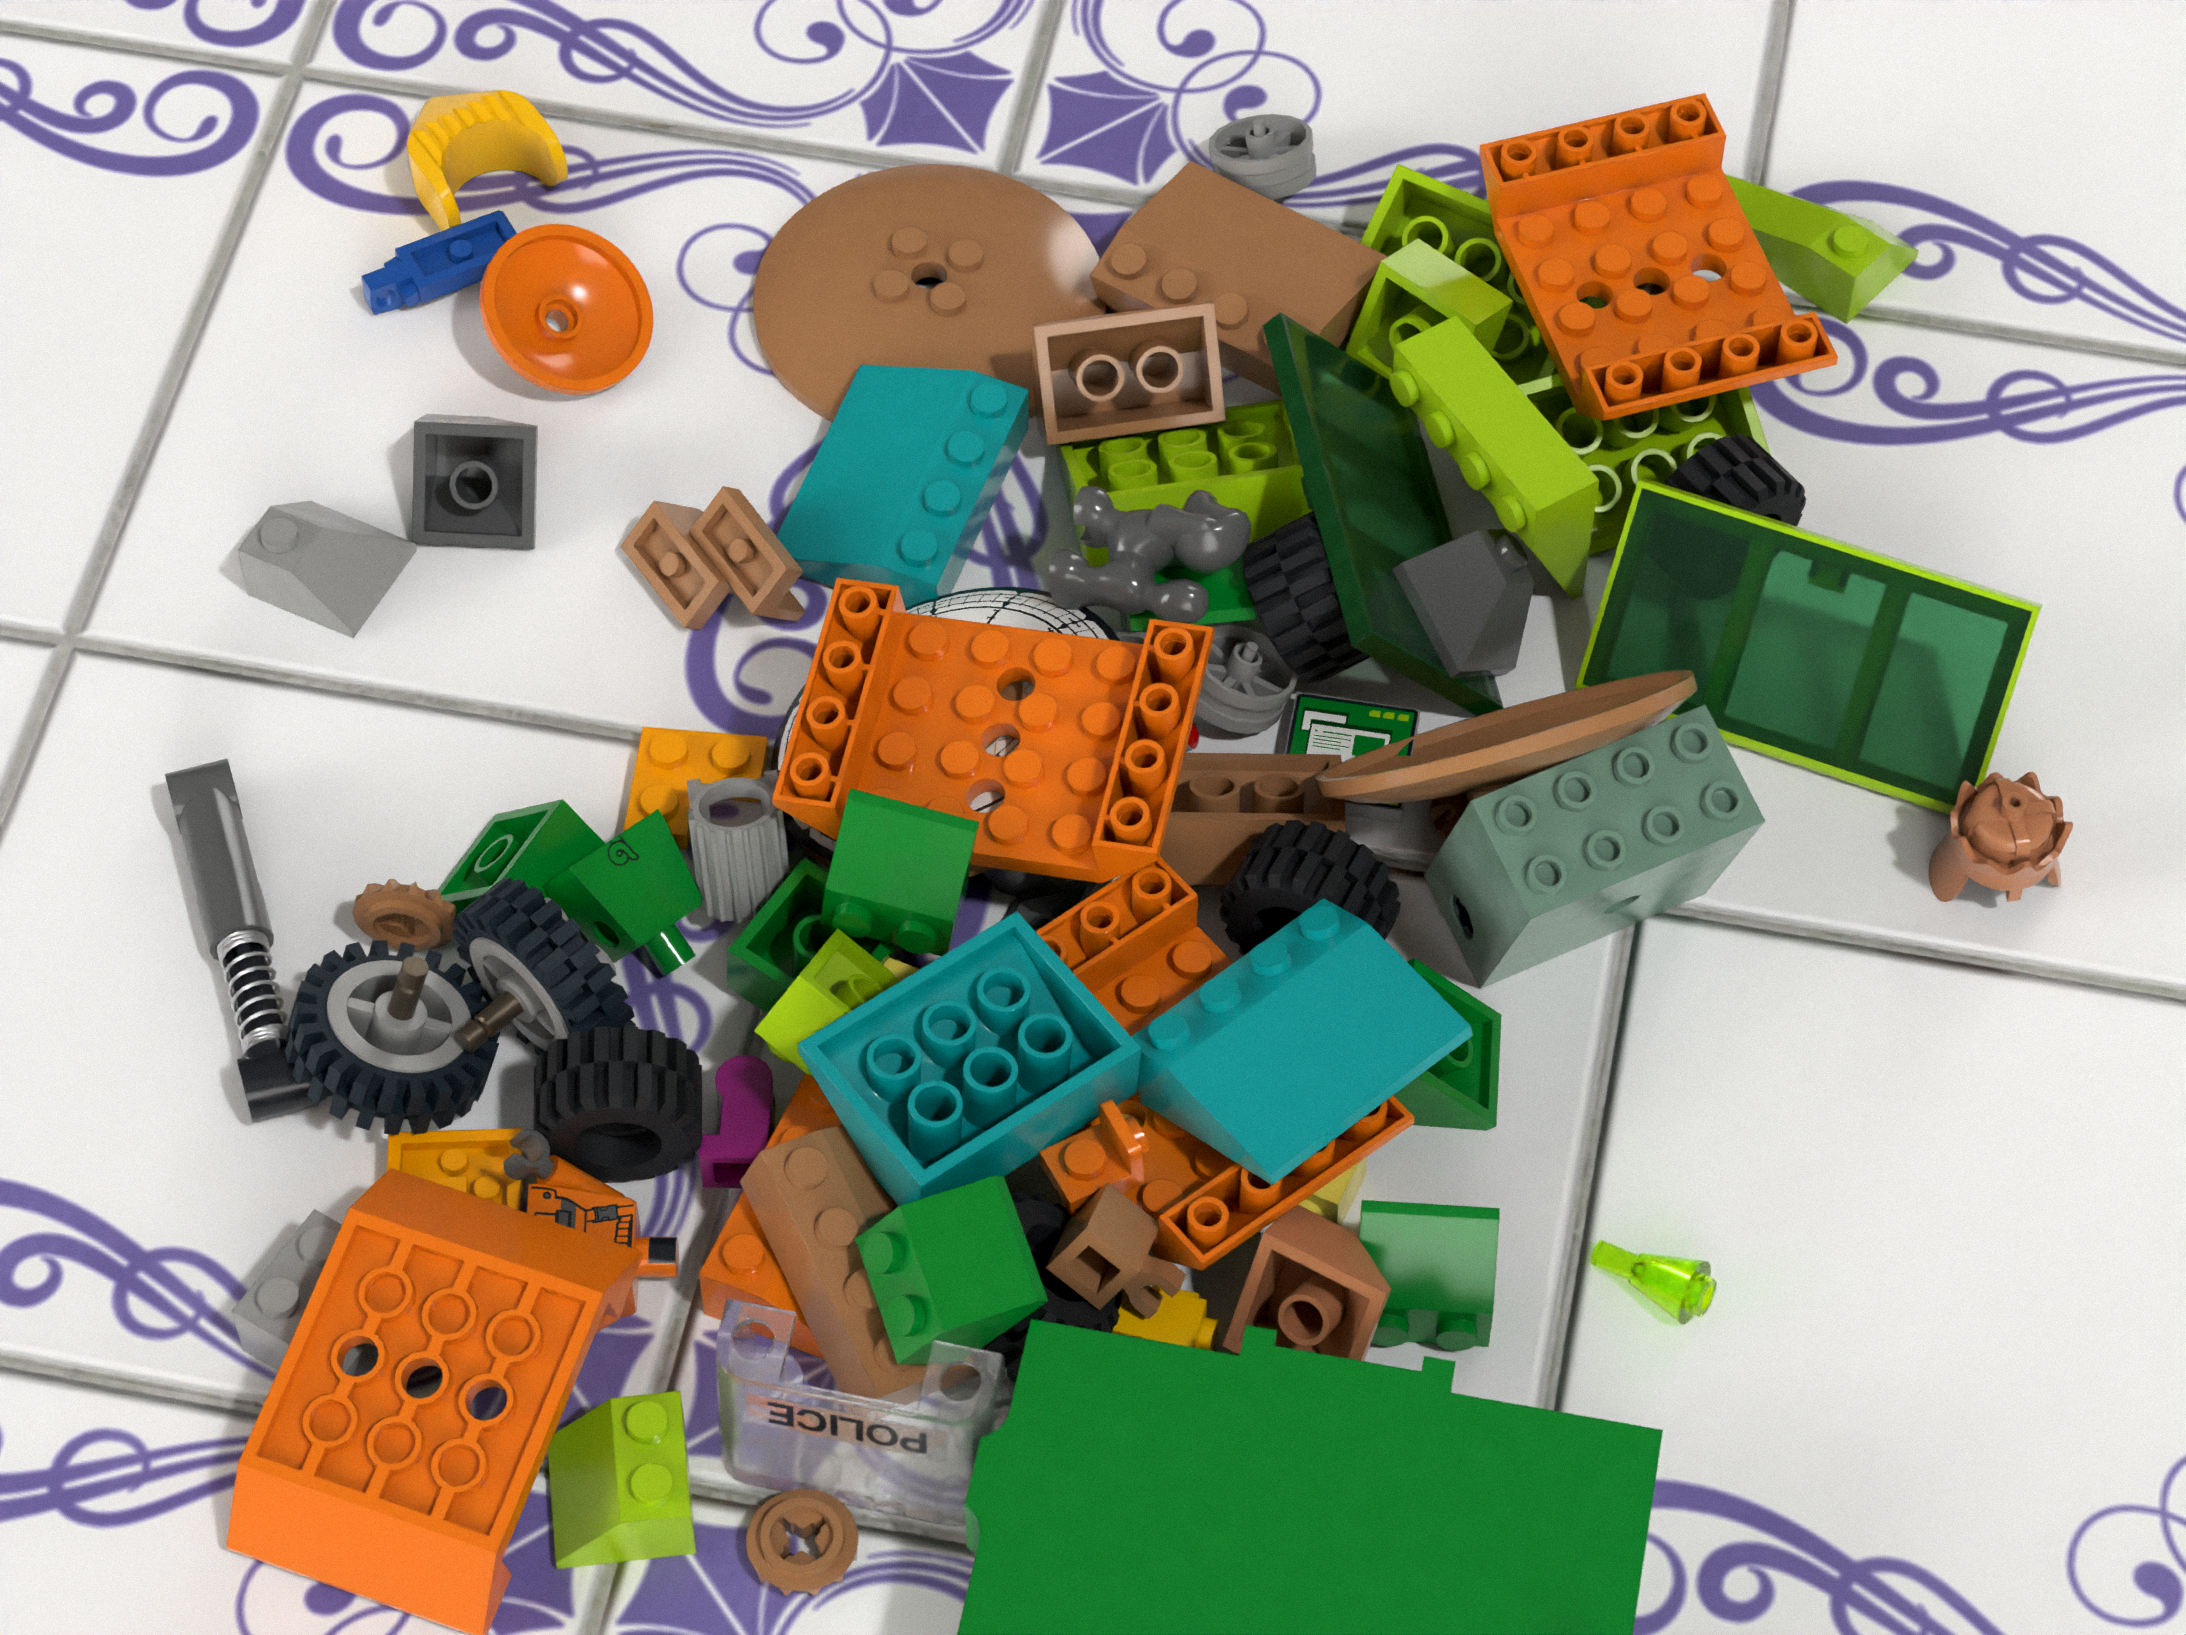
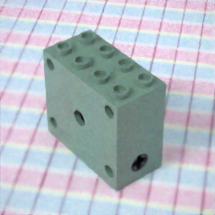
M1703 705L1471 800L1426 870L1424 877L1481 989L1706 894L1763 825L1765 819L1707 706Z

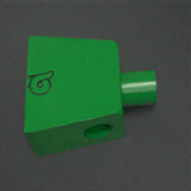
M659 809L542 886L547 895L562 908L569 919L573 918L582 928L581 932L588 940H592L599 946L613 963L643 946L663 977H665L696 956L675 923L701 906L702 896Z

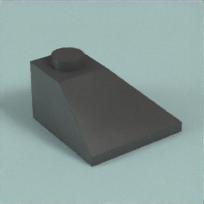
M426 414L415 420L412 542L420 544L534 549L536 536L538 426L481 416Z
M1481 529L1473 531L1404 561L1391 569L1450 678L1502 675L1516 668L1535 582L1526 568L1528 557L1524 548L1514 536L1507 533L1506 529Z

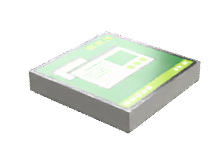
M1296 691L1284 754L1341 755V762L1378 747L1416 736L1420 721V709ZM1415 738L1406 744L1396 756H1412ZM1344 800L1346 816L1402 823L1405 803H1357Z

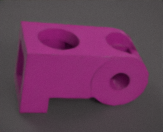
M749 1055L735 1056L725 1061L717 1070L715 1084L719 1116L721 1117L719 1135L702 1134V1144L699 1148L702 1187L743 1189L740 1180L759 1152L765 1150L774 1133L776 1105L773 1094L772 1071L766 1062L758 1057Z

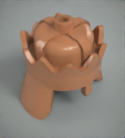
M1994 772L1976 787H1973L1967 780L1961 784L1956 805L1950 811L1951 829L1938 843L1929 862V880L1935 896L1943 902L1954 899L1962 892L1969 878L1982 886L2006 891L2007 902L2020 900L2023 889L2035 885L2045 876H2048L2049 884L2061 886L2062 880L2058 857L2073 828V822H2064L2061 798L2044 795L2040 789L2037 775L2034 772H2028L2014 782Z

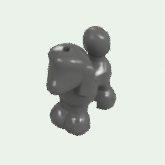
M1095 485L1083 486L1075 498L1073 508L1074 523L1086 526L1080 541L1092 548L1107 547L1110 561L1100 567H1090L1088 561L1074 550L1067 548L1056 550L1048 570L1050 594L1054 604L1062 609L1080 610L1090 606H1104L1131 615H1137L1148 610L1164 621L1187 624L1195 623L1202 619L1209 609V593L1198 582L1189 579H1173L1158 584L1154 582L1155 574L1165 568H1188L1194 572L1210 574L1232 565L1242 556L1248 546L1251 536L1249 517L1240 509L1228 508L1219 504L1217 498L1211 492L1205 490H1195L1189 495L1182 509L1171 505L1159 504L1154 509L1126 512L1114 508L1113 502L1105 490Z

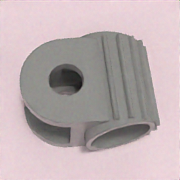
M777 770L764 771L765 777L757 779L736 777L719 780L711 784H701L700 778L687 780L690 807L688 810V821L696 885L702 896V905L699 906V909L705 910L707 917L720 919V922L736 921L737 924L742 923V921L752 920L790 875L783 811L775 807L772 802L778 780ZM738 797L761 800L762 817L752 823L736 827H725L711 823L710 805L718 801Z

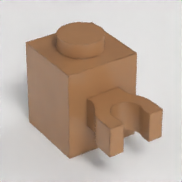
M1108 1182L1067 1222L1046 1266L1050 1272L1098 1310L1107 1304L1121 1289H1124L1134 1308L1148 1319L1157 1312L1163 1299V1295L1151 1288L1150 1285L1160 1287L1172 1298L1180 1290L1186 1274L1171 1262L1151 1257L1148 1254L1158 1233L1159 1223Z

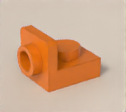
M1112 1099L1099 1104L1100 1124L1039 1151L1041 1167L1071 1217L1107 1182L1122 1194L1145 1183L1143 1155L1149 1153L1147 1139L1135 1117L1129 1116L1124 1119Z

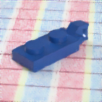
M497 210L395 248L396 257L384 263V268L361 276L364 299L373 314L376 315L399 309L404 303L407 307L418 305L419 302L422 304L481 282L485 269L492 257L507 240L517 233L504 212Z

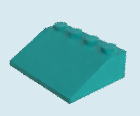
M860 365L776 536L803 570L801 576L833 587L837 578L898 585L905 608L952 593L1028 430L1029 390L973 370Z
M1323 898L1131 1037L1142 1048L1137 1085L1141 1103L1269 1184L1274 1185L1472 1037L1473 1034L1471 1025L1367 922Z
M1017 911L798 1043L799 1054L873 1175L898 1206L994 1175L1006 1176L1039 1155V1151L1058 1143L1100 1116L1099 1104L1112 1099L1117 1106L1136 1094L1142 1049Z

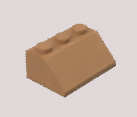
M1213 300L1032 324L1031 374L1037 427L1047 445L1226 421Z
M1185 753L1159 856L1190 887L1196 885H1228L1260 832L1264 833L1266 828L1272 824L1279 823L1284 826L1287 820H1300L1305 825H1310L1313 821L1325 824L1329 830L1337 832L1339 829L1345 832L1344 800L1321 796L1315 780L1319 773L1340 763L1341 755Z

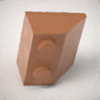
M1296 1205L1280 1216L1263 1232L1222 1346L1240 1355L1245 1326L1250 1325L1277 1330L1276 1346L1364 1361L1389 1297L1391 1287L1356 1233L1300 1205Z

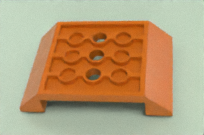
M1705 93L1480 145L1479 155L1495 237L1574 408L1579 415L1606 421L1837 365L1838 356L1816 312L1795 316L1721 168L1726 134ZM1699 270H1710L1719 274L1721 278L1716 281H1706L1700 276L1693 275V273ZM1652 283L1662 287L1665 291L1661 294L1650 295L1636 287L1640 284ZM1585 297H1598L1606 301L1608 305L1596 309L1579 301Z
M837 578L773 793V805L837 841L847 797L851 788L978 821L979 826L971 865L1095 883H1104L1159 859L1215 635L1214 627L1150 619L1144 643L1138 644L907 613L898 585ZM1015 681H1026L1035 686L1032 693L1022 700L1011 701L1001 696L1002 690L1008 684ZM1000 736H1011L1020 741L1018 747L1005 756H993L985 751L988 744ZM985 792H996L1005 797L1000 807L991 812L981 813L970 808L972 801L978 795Z
M1160 856L1156 862L1121 875L1035 931L1130 1036L1136 1034L1155 1018L1161 1016L1200 988L1205 982L1233 964L1226 954L1197 926V893ZM1137 1090L1136 1094L1118 1104L1117 1108L1121 1114H1130L1141 1120L1143 1123L1141 1128L1149 1145V1153L1143 1155L1145 1183L1123 1193V1195L1159 1223L1158 1233L1150 1248V1251L1157 1259L1203 1271L1414 1124V1116L1393 1095L1274 1185H1271L1142 1104ZM1100 1116L1063 1140L1100 1124Z
M390 1168L349 1208L237 1466L226 1547L238 1554L468 1635H488L512 1576L502 1561L603 1314L618 1318L644 1256L642 1251ZM360 1344H370L377 1347L378 1360L371 1371L361 1376H350L344 1373V1358L353 1347ZM423 1366H435L441 1369L443 1378L440 1387L435 1393L425 1398H415L408 1395L407 1381L416 1369ZM495 1387L506 1392V1406L497 1417L489 1420H479L471 1415L472 1400L483 1389Z

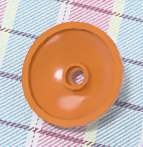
M566 224L534 226L519 232L507 240L498 249L485 269L480 287L479 301L486 333L503 360L515 372L533 384L562 394H593L620 383L639 365L645 356L653 332V308L648 289L641 274L630 259L619 248L600 235ZM546 319L556 321L561 331L558 332L552 329L547 324Z

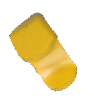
M493 90L431 97L425 102L409 132L407 151L415 192L423 207L442 231L461 224L460 213L454 195L466 182L478 175L499 170L522 171L537 177L547 186H555L568 179L566 157L556 134L525 97L512 91Z

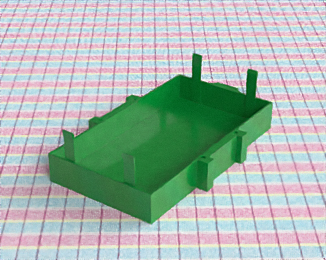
M1031 1319L1008 1416L999 1429L989 1435L980 1437L964 1505L966 1547L976 1556L957 1635H1633L1663 1430L1452 1393L1456 1361L1424 1356L1421 1371L1279 1347L1276 1346L1277 1330L1250 1325L1245 1326L1240 1355Z

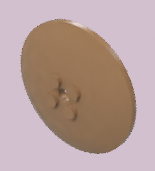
M945 164L908 165L875 171L848 180L811 200L782 226L771 241L761 260L753 292V314L757 339L763 356L782 385L798 401L833 422L860 365L973 370L1028 389V419L1036 416L1031 374L1032 324L1105 315L1107 312L1106 303L1098 299L1090 278V274L1100 259L1085 231L1060 205L1034 188L1007 176L978 168ZM926 277H934L943 281V283L936 285L932 289L921 288L915 284L918 280Z
M1689 670L1651 673L1579 688L1481 714L1378 747L1322 771L1315 777L1321 796L1357 803H1407L1466 793L1468 800H1474L1511 783L1649 728L1669 716L1694 694L1698 688L1694 673ZM1415 738L1412 756H1396L1405 745Z

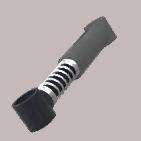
M228 758L166 773L165 777L179 832L182 835L209 951L213 958L220 962L224 970L223 979L227 984V994L231 999V1009L235 1013L234 1022L239 1028L238 1037L241 1040L243 1056L237 1059V1064L252 1121L257 1122L318 1106L307 1095L312 1081L299 1085L292 1075L296 1063L287 1062L285 1054L288 1041H285L287 1026L283 1024L287 1021L288 1015L280 1010L283 1007L284 1001L281 997L276 996L280 991V986L278 983L273 982L276 978V971L269 967L273 960L269 952L273 945L274 935L242 821L243 816Z

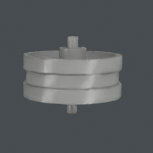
M1278 114L1255 115L1232 121L1219 128L1210 137L1209 152L1210 160L1213 163V172L1271 200L1293 195L1308 187L1316 178L1312 128L1301 119Z
M1241 622L1205 625L1214 627L1215 635L1195 713L1208 723L1231 732L1252 734L1268 730L1278 722L1285 703L1289 700L1295 689L1298 675L1285 663L1265 631Z

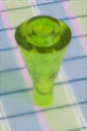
M1600 1240L1592 1252V1265L1627 1279L1631 1286L1683 1325L1687 1324L1694 1315L1702 1317L1713 1301L1717 1283L1714 1278L1710 1277L1711 1266L1708 1261L1649 1253L1635 1254L1604 1240Z

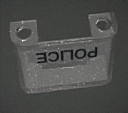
M727 1298L716 1339L720 1458L724 1469L733 1479L748 1485L782 1492L795 1489L819 1490L832 1495L844 1505L946 1526L965 1525L964 1505L980 1437L989 1435L1002 1426L1008 1416L1013 1397L1003 1354L933 1340L917 1408L805 1385V1378L800 1364L788 1353L797 1318L796 1312ZM749 1323H761L770 1328L774 1334L772 1347L757 1344ZM957 1364L971 1366L980 1374L981 1386L979 1390H963L947 1398L940 1389V1380L944 1372Z

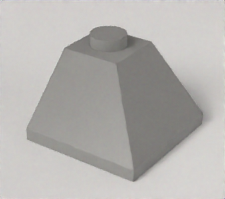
M313 501L270 506L238 548V555L249 596L354 639L417 549L416 544Z

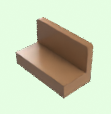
M723 486L689 531L690 535L752 615L798 622L804 615L805 609L791 593L790 588L803 573V570L742 492L736 488Z
M653 501L620 547L685 628L701 630L728 593H736L689 533L703 511L697 508Z

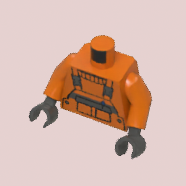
M522 1130L509 1140L510 1145L523 1151L527 1159L519 1154H512L503 1164L506 1175L516 1180L526 1179L532 1173L536 1175L537 1184L528 1185V1214L642 1251L644 1255L618 1318L603 1314L596 1333L617 1322L620 1317L631 1316L637 1311L639 1277H678V1237H641L636 1201L625 1197L621 1192L557 1155L550 1156L548 1141L536 1130Z

